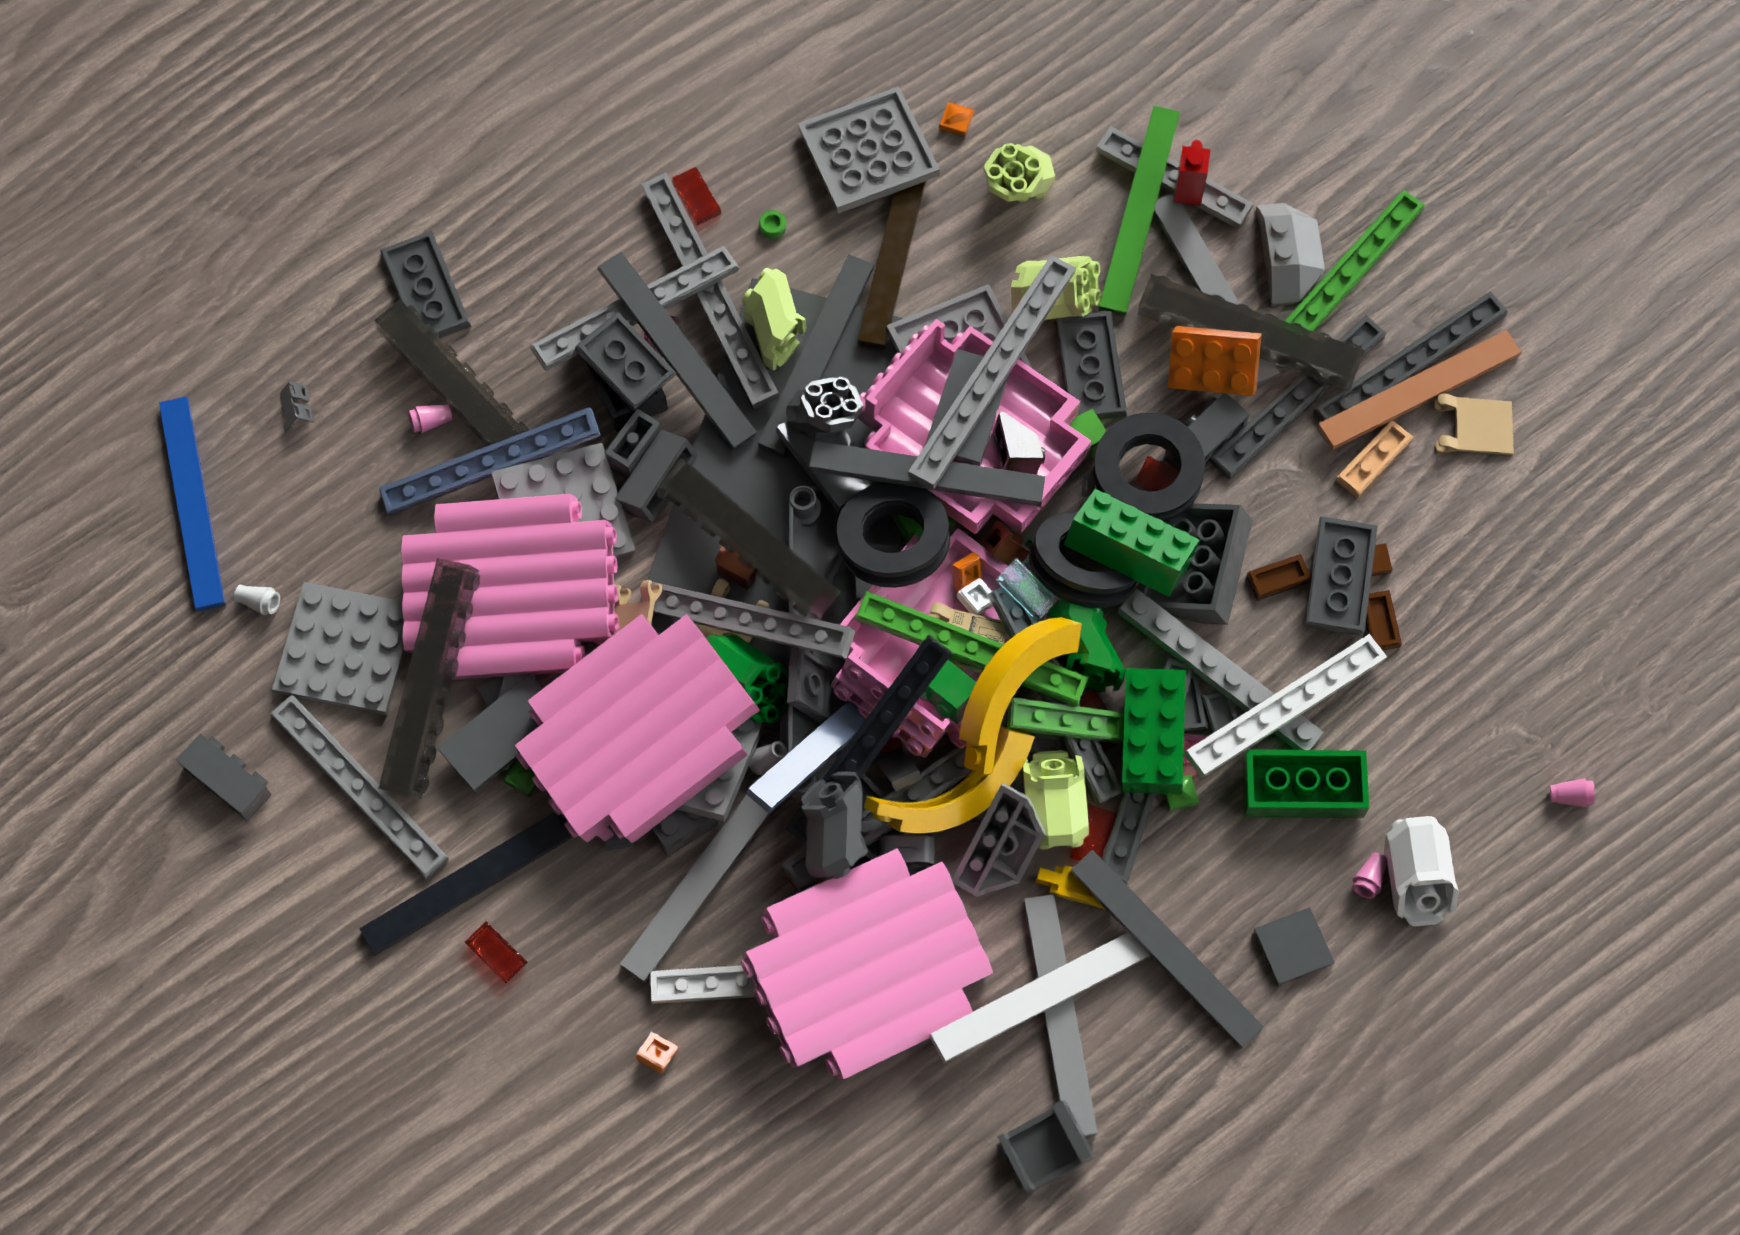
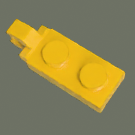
M1066 865L1064 867L1056 866L1055 871L1039 868L1036 883L1050 887L1049 893L1057 897L1105 909L1070 873L1073 867Z

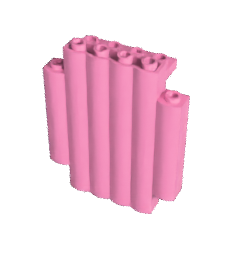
M937 319L930 326H924L919 334L915 333L902 353H897L885 372L879 373L868 391L860 395L863 408L857 419L874 430L865 440V448L919 456L925 446L956 350L960 349L985 356L993 341L970 326L964 333L960 332L957 334L952 344L944 340L945 324ZM1021 360L1017 361L1010 372L993 428L999 412H1005L1038 435L1040 446L1045 449V462L1040 465L1037 475L1046 476L1041 507L927 490L940 500L948 516L974 534L986 524L992 514L1019 533H1022L1089 453L1091 440L1069 426L1078 414L1080 401ZM992 428L980 466L1001 469ZM953 459V461H952V462H957V463H964V462L957 461V460H954V459Z
M572 494L436 504L434 516L436 533L402 536L404 651L411 654L437 653L438 677L446 681L565 673L586 657L585 648L581 646V642H594L601 645L619 630L618 615L615 614L614 608L615 602H618V589L614 585V573H617L618 568L616 556H613V545L617 542L615 527H612V524L607 520L578 522V518L582 516V506L578 498Z
M958 528L950 537L949 549L945 560L929 577L918 583L897 588L872 585L868 592L927 615L930 614V608L934 602L942 603L951 609L970 613L956 597L958 590L954 589L952 564L972 552L980 555L982 581L991 591L1014 581L1019 584L1025 578L1007 564L993 557L983 546ZM914 535L902 551L911 548L920 538ZM863 596L840 624L851 627L856 632L847 659L842 669L835 676L831 686L839 699L854 703L858 707V712L864 718H867L920 645L856 621L855 618L864 598ZM1049 601L1032 612L1035 620ZM994 606L980 614V616L1000 620ZM1008 633L1006 634L1004 644L1010 640ZM959 668L976 682L981 675L979 672ZM921 699L918 700L892 735V738L897 737L901 739L910 753L916 756L921 755L925 758L945 733L950 736L949 739L955 746L959 748L967 746V741L959 739L962 720L956 724L950 718L942 717L934 705L927 700L923 701Z
M641 614L528 700L532 707L528 712L540 726L515 744L520 752L516 757L526 770L531 767L535 773V776L532 778L533 782L541 792L548 791L552 797L548 800V803L558 815L561 813L565 815L568 821L564 825L574 838L580 836L588 842L595 836H599L606 842V840L616 834L620 839L625 836L631 843H634L748 755L732 734V731L760 709L687 614L660 635Z
M898 848L851 869L847 875L839 879L833 877L762 910L764 915L761 917L763 927L768 934L772 933L774 939L741 954L744 959L741 961L742 969L747 978L752 977L756 986V989L753 990L758 1004L761 1007L765 1006L769 1017L766 1018L772 1034H777L782 1046L779 1047L785 1063H790L792 1068L798 1067L826 1053L828 1059L825 1060L828 1071L833 1077L836 1076L838 1080L846 1079L929 1039L931 1033L972 1013L970 1003L961 988L993 974L989 959L980 945L976 931L967 916L964 905L954 888L944 863H937L910 876Z

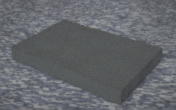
M618 311L575 347V350L633 411L676 374Z

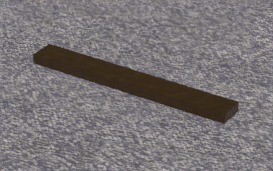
M926 181L894 193L858 336V345L883 350L886 348L889 336L887 325L891 324Z

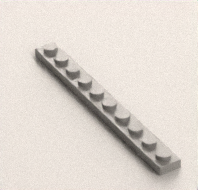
M664 173L642 183V187L682 267L708 254L668 174ZM722 281L696 293L753 408H759L780 398Z
M1053 255L1049 257L909 469V478L934 490L1075 274L1076 267Z

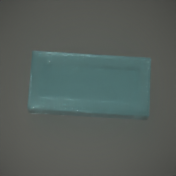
M1017 558L996 578V581L1036 621L1040 620L1058 600Z

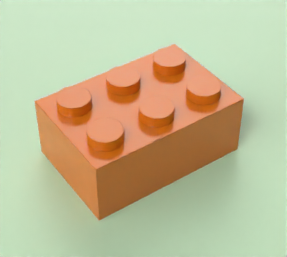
M1176 326L1172 331L1168 388L1253 396L1257 390L1261 334Z

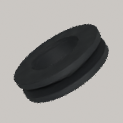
M1159 413L1133 414L1113 424L1100 439L1094 460V482L1097 490L1107 493L1111 497L1165 522L1181 515L1196 500L1203 482L1205 457L1202 446L1195 434L1177 419ZM1140 445L1159 446L1170 452L1175 458L1179 469L1178 476L1173 484L1163 490L1154 492L1138 490L1129 485L1122 477L1119 464L1124 454L1133 447Z
M885 482L871 485L850 498L843 507L837 522V537L844 564L857 578L871 585L897 588L918 583L933 574L943 563L948 553L950 534L947 513L940 500L927 489ZM901 515L911 518L920 524L923 529V534L916 544L909 549L897 553H885L875 550L864 539L867 528L876 520L887 516Z
M1078 512L1057 514L1045 520L1037 530L1029 553V564L1033 575L1046 590L1066 602L1089 608L1111 607L1129 598L1136 586V580L1113 569L1105 572L1083 570L1067 561L1060 552L1061 549L1069 548L1064 543L1072 521Z

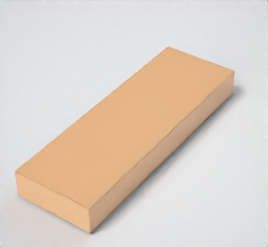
M1393 420L1390 421L1337 476L1335 481L1358 499L1410 444L1413 436Z

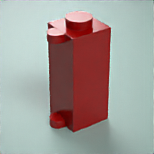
M1194 140L1191 143V147L1182 146L1176 177L1174 203L1201 206L1208 175L1211 149L1202 148V142L1199 140Z

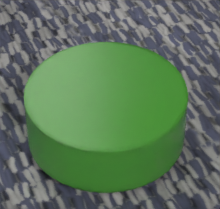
M776 210L766 211L759 218V230L765 238L778 239L786 232V218L781 212Z

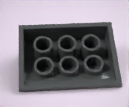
M1193 503L1181 515L1164 522L1199 539L1189 567L1169 597L1142 583L1139 591L1173 617L1202 624L1228 625L1253 520L1241 505Z

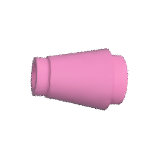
M448 404L414 406L413 410L408 411L410 425L414 433L420 431L422 434L452 421V414Z
M1586 778L1550 785L1551 803L1587 808V805H1594V782L1586 781Z
M1377 852L1372 853L1352 879V889L1359 896L1373 899L1375 895L1381 892L1387 867V859L1384 855Z

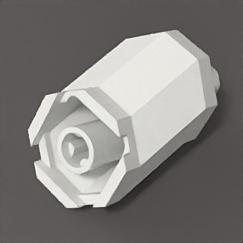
M1425 816L1396 820L1391 824V830L1386 833L1384 854L1387 859L1396 913L1402 919L1405 917L1407 922L1413 927L1438 924L1443 920L1442 914L1447 910L1450 914L1456 910L1459 890L1455 883L1447 832L1434 817Z

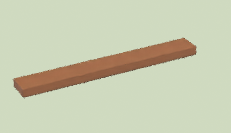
M1505 330L1319 423L1317 429L1331 450H1334L1436 399L1439 394H1446L1519 357L1522 351L1508 331Z

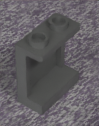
M1061 1100L1052 1105V1109L1007 1133H1001L997 1136L1000 1141L996 1145L1005 1162L1010 1160L1015 1170L1011 1173V1176L1019 1190L1024 1188L1026 1192L1032 1193L1096 1158L1066 1101Z

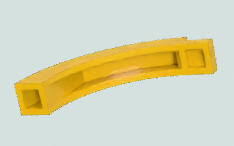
M1063 617L1037 622L1017 633L993 656L978 678L962 718L959 739L967 741L964 767L981 774H993L998 733L1012 697L1024 680L1040 665L1063 654L1078 653L1082 623Z
M1000 726L993 774H981L973 770L953 789L938 797L920 802L903 803L867 796L864 808L874 813V819L888 822L887 825L899 832L931 833L956 827L973 819L989 808L1002 783L1007 786L1013 783L1028 757L1034 736L1020 730H1012Z

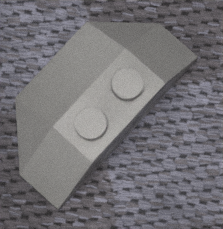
M1285 203L1257 205L1256 210L1271 307L1300 304L1304 296L1325 271L1317 220Z
M1004 783L1000 785L952 878L953 884L978 897L987 892L996 891L1020 882L1046 833L1029 797Z

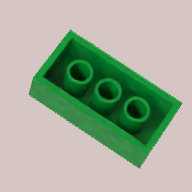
M1094 489L1074 517L1064 545L1169 597L1189 567L1199 539L1138 510L1134 506L1125 504L1107 493Z
M1126 668L1122 792L1182 794L1186 670Z
M1246 750L1242 759L1244 817L1364 818L1369 810L1366 750Z

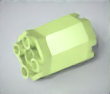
M1004 144L1002 148L994 150L984 165V174L989 192L1008 202L1015 200L1024 202L1028 201L1031 197H1036V199L1043 198L1055 181V173L1050 156L1031 145L1023 147L1019 144Z
M1088 256L1059 258L1076 267V270L1045 320L1071 316L1084 317L1093 311L1094 305L1098 306L1101 301V291L1098 289L1100 264L1098 261H1092ZM1047 260L1025 261L1017 266L1015 273H1020L1018 280H1013L1011 284L1013 311Z
M765 268L760 274L754 289H748L742 298V303L745 304L743 315L744 321L754 327L764 365L774 371L777 369V365L779 367L783 366L797 349L800 342L796 340L798 332L804 335L806 319L796 313L786 275L778 269L771 270Z
M1063 750L1042 751L1033 754L1031 762L1028 763V759H1026L1022 767L1024 795L1030 798L1046 832L1038 848L1049 849L1053 846L1079 847L1083 845V838L1089 835V823L1082 757L1075 755V760L1068 758V752Z

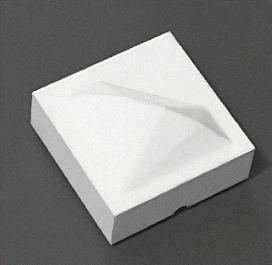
M981 578L959 590L956 595L959 601L972 614L980 615L993 606L988 597V594L992 591Z

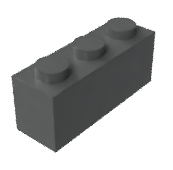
M1223 393L1218 398H1211L1204 406V412L1199 417L1196 415L1192 416L1185 424L1195 434L1202 446L1205 465L1210 461L1212 455L1247 424L1250 415L1227 393ZM1165 450L1164 460L1179 472L1175 458L1170 452Z
M660 430L625 484L619 490L615 499L621 503L626 513L653 523L698 455L687 439Z
M200 733L176 761L187 773L248 822L272 795L266 787L268 781L256 771L252 775L244 769L247 765L235 754L231 757L223 752L225 747L213 736L208 740Z

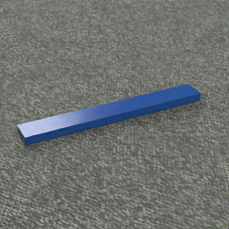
M187 396L159 402L195 609L199 612L225 606V596L190 402Z

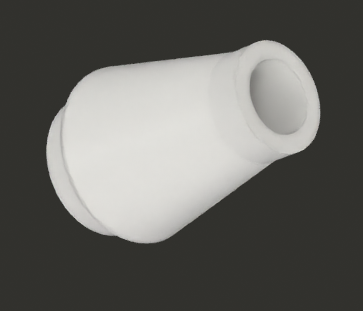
M239 585L235 590L234 600L262 615L274 614L280 604V594L272 587Z
M776 741L773 744L756 748L749 764L750 769L757 775L767 773L787 755L785 744Z

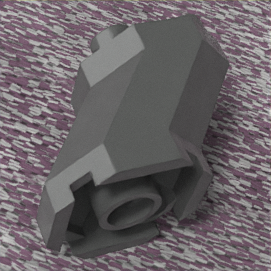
M831 377L811 381L806 388L797 390L787 405L786 415L793 431L801 434L802 430L808 433L809 438L818 440L837 436L840 430L852 428L862 412L863 403L856 387L850 385L848 379Z
M837 772L831 775L833 781L826 784L824 779L816 782L801 797L802 809L806 815L805 864L811 877L828 878L833 875L835 879H839L847 875L850 867L868 852L861 834L862 787L856 772Z

